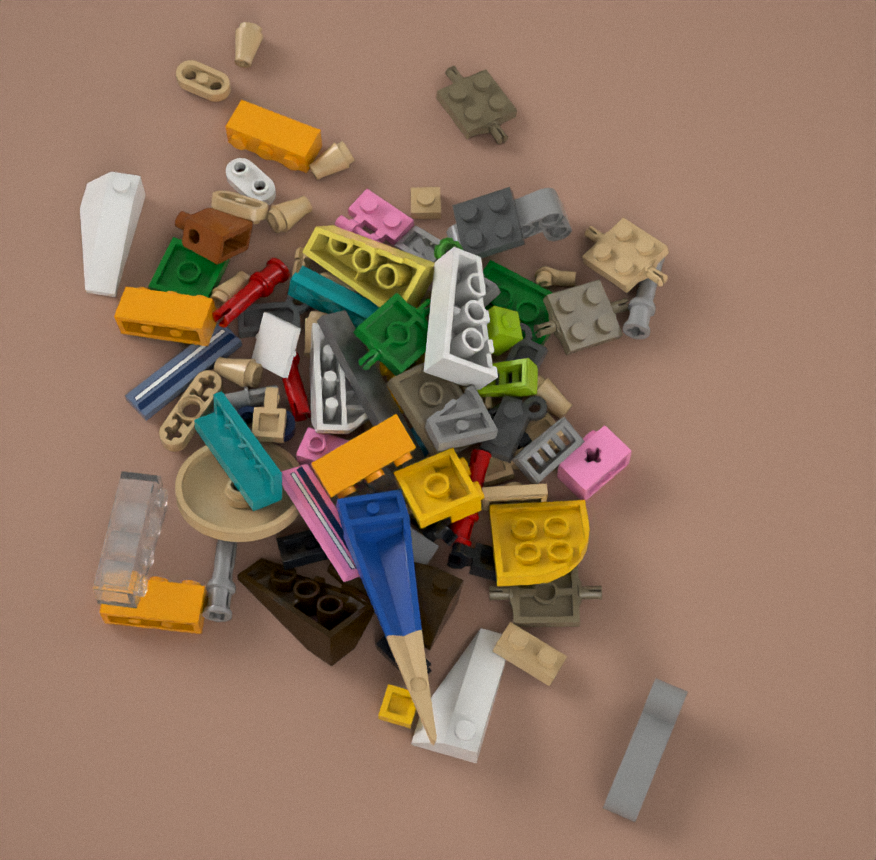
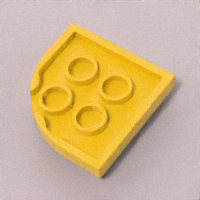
M585 500L489 505L497 587L550 583L569 573L583 559L588 548L590 532Z

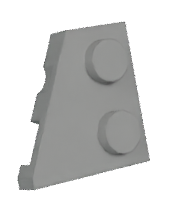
M469 385L461 397L457 400H450L445 404L443 410L431 415L425 425V429L437 452L452 447L456 448L496 439L498 429L474 385Z

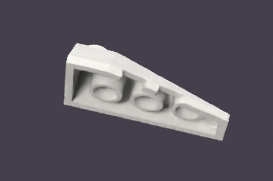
M109 172L87 183L80 205L86 293L116 297L146 196L141 176Z

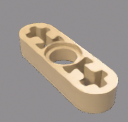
M205 370L194 378L160 427L159 436L165 449L177 452L188 445L197 432L194 420L208 415L214 407L213 394L223 392L222 380L219 374L211 370ZM211 382H213L214 389L208 388L204 392L202 385H209ZM195 404L200 407V412L194 417H187L183 414L186 406ZM177 419H179L180 422L182 423V426H181V427H180L179 422H178ZM179 429L180 438L174 437L170 440L168 433L175 434Z

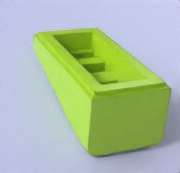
M529 358L492 363L494 367H497L499 385H496L495 379L487 387L477 390L480 397L537 395V365ZM510 373H512V383H509Z

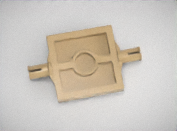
M624 217L604 234L593 226H589V229H586L585 237L595 242V245L582 256L583 262L614 285L628 293L637 283L646 278H649L660 287L663 286V283H666L668 276L656 268L658 263L669 254L667 245Z

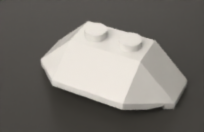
M312 323L309 366L311 423L316 433L349 434L367 422L369 418L318 323Z

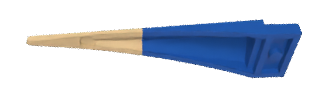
M398 489L337 499L336 508L344 532L343 538L430 743L434 745L437 735L418 603L410 518L402 491Z

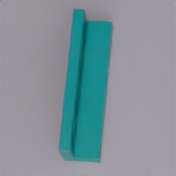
M302 266L298 273L295 272L290 280L287 295L327 314L346 310L355 329L379 308L363 296L305 266Z
M221 391L213 394L214 412L195 419V430L253 511L282 500V472L224 393Z

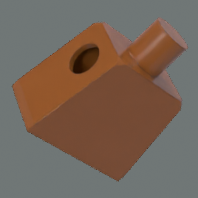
M206 208L194 214L181 211L176 217L175 227L184 231L182 238L184 247L216 264H220L248 250L253 222L213 208Z

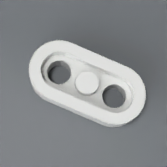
M237 158L228 163L226 177L230 186L241 195L261 200L268 205L273 203L276 197L274 182L255 164L246 158ZM244 169L243 172H237V170ZM257 187H264L263 190H256Z

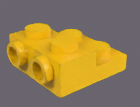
M453 447L393 472L395 481L401 489L420 528H424L447 517L453 523L482 510L481 500L484 499L482 488L477 481H471L469 477L471 472L464 457L459 458Z

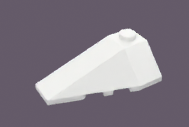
M482 628L478 631L431 697L437 735L435 744L430 743L419 717L411 745L477 763L506 663L504 658L492 652L502 634Z

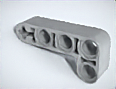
M553 188L540 189L515 199L524 239L543 232L548 241H558L571 234L572 229L564 205ZM454 224L447 229V237L461 244L457 224Z
M657 678L655 679L603 809L633 822L636 821L688 691Z

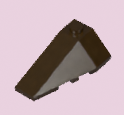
M259 559L237 575L238 580L308 651L330 666H333L356 648L375 613L369 597L352 586L345 584L341 588L327 584L323 577L315 575L311 579L297 574L294 568L284 570L283 565L266 559Z
M414 562L424 648L431 650L458 604L464 580L434 566ZM330 563L327 572L340 584L352 586L368 596L360 577L343 582L332 563Z

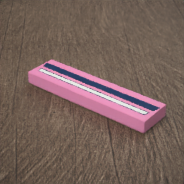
M304 464L282 471L283 488L343 582L360 577L343 538L344 532L337 508L309 465Z

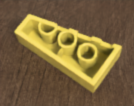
M334 225L316 226L302 252L378 307H381L395 293H398L408 304L417 309L434 275V262Z

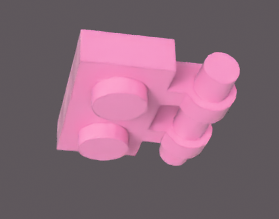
M366 189L348 208L349 215L354 219L348 220L343 215H340L335 222V225L339 228L380 243L386 240L392 245L396 244L414 226L413 219L369 189ZM366 226L375 233L370 235L362 228Z

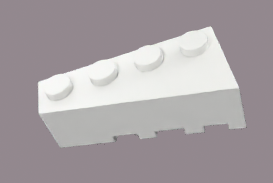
M453 247L439 258L434 265L424 372L465 387L474 385L476 390H480L498 378L497 367L492 365L491 354L494 353L493 340H489L487 324L490 322L489 311L485 309L483 302L486 290L481 257Z

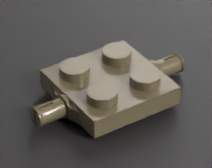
M455 66L449 67L445 74L453 84L438 90L437 100L466 139L478 134L491 133L499 145L505 143L508 136L500 126L504 122L516 117L517 109L486 69L464 78Z
M600 279L546 295L543 301L549 314V322L534 326V332H537L535 335L538 338L554 333L560 340L565 354L569 355L619 339L623 333L616 319V314L628 311L629 303L626 304L628 299L623 298L610 302Z
M576 566L566 575L550 583L509 587L489 586V601L509 600L513 610V624L518 627H579V608L582 599L602 600V586H582L578 577V566Z

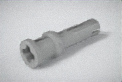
M664 257V258L658 263V265H657V268H656V269L659 270L660 272H661L662 265H663V262H664V260H665V257ZM649 278L639 282L636 297L628 305V310L630 311L628 321L623 324L622 328L627 336L634 339L648 338L650 335V327L648 326L650 317L654 316L656 311L653 299L657 284Z
M218 540L212 579L206 584V590L209 592L207 607L202 612L203 617L208 620L226 622L232 619L230 604L231 597L236 592V586L232 580L237 542Z

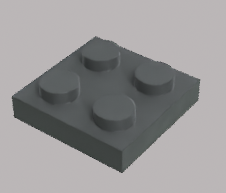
M510 187L452 205L461 246L464 251L477 255L482 259L525 245L513 191Z

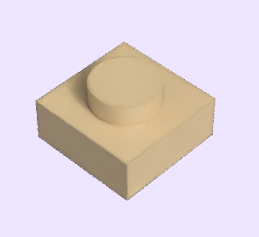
M440 187L411 188V219H441Z

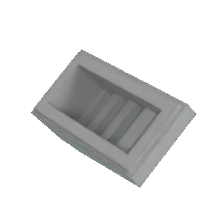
M562 417L512 458V461L531 483L538 484L585 441L568 420ZM560 430L571 442L567 446L556 434ZM550 439L560 450L557 454L547 443ZM540 448L550 459L547 462L537 452ZM531 457L540 468L535 470L527 460Z

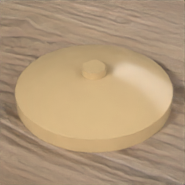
M260 442L281 472L300 466L297 460L285 449L271 442ZM207 445L187 458L176 477V503L181 515L194 529L218 540L230 542L260 540L280 532L299 515V511L283 486L282 500L253 511Z

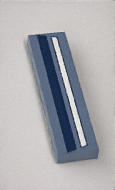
M217 324L209 346L191 344L126 394V400L147 421L187 390L197 374L205 370H212L219 357L227 358L242 346L241 340L228 327L222 328Z

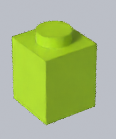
M493 306L488 310L490 322L487 324L489 340H493L494 353L492 354L499 356L523 340L518 312Z

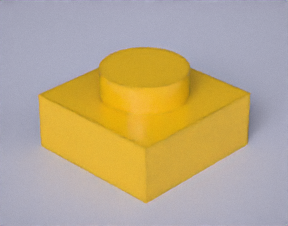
M388 684L378 719L411 728L416 707L409 691Z

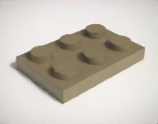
M424 363L391 378L386 384L428 452L433 456L443 451H436L425 429L426 421L435 412L443 410L445 404L450 400H457L464 393L458 384L425 373ZM474 444L456 447L454 450L457 454Z

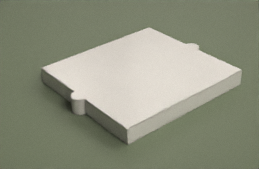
M264 312L259 332L255 336L257 340L252 359H255L265 369L283 378H288L293 357L296 356L295 349L301 328Z

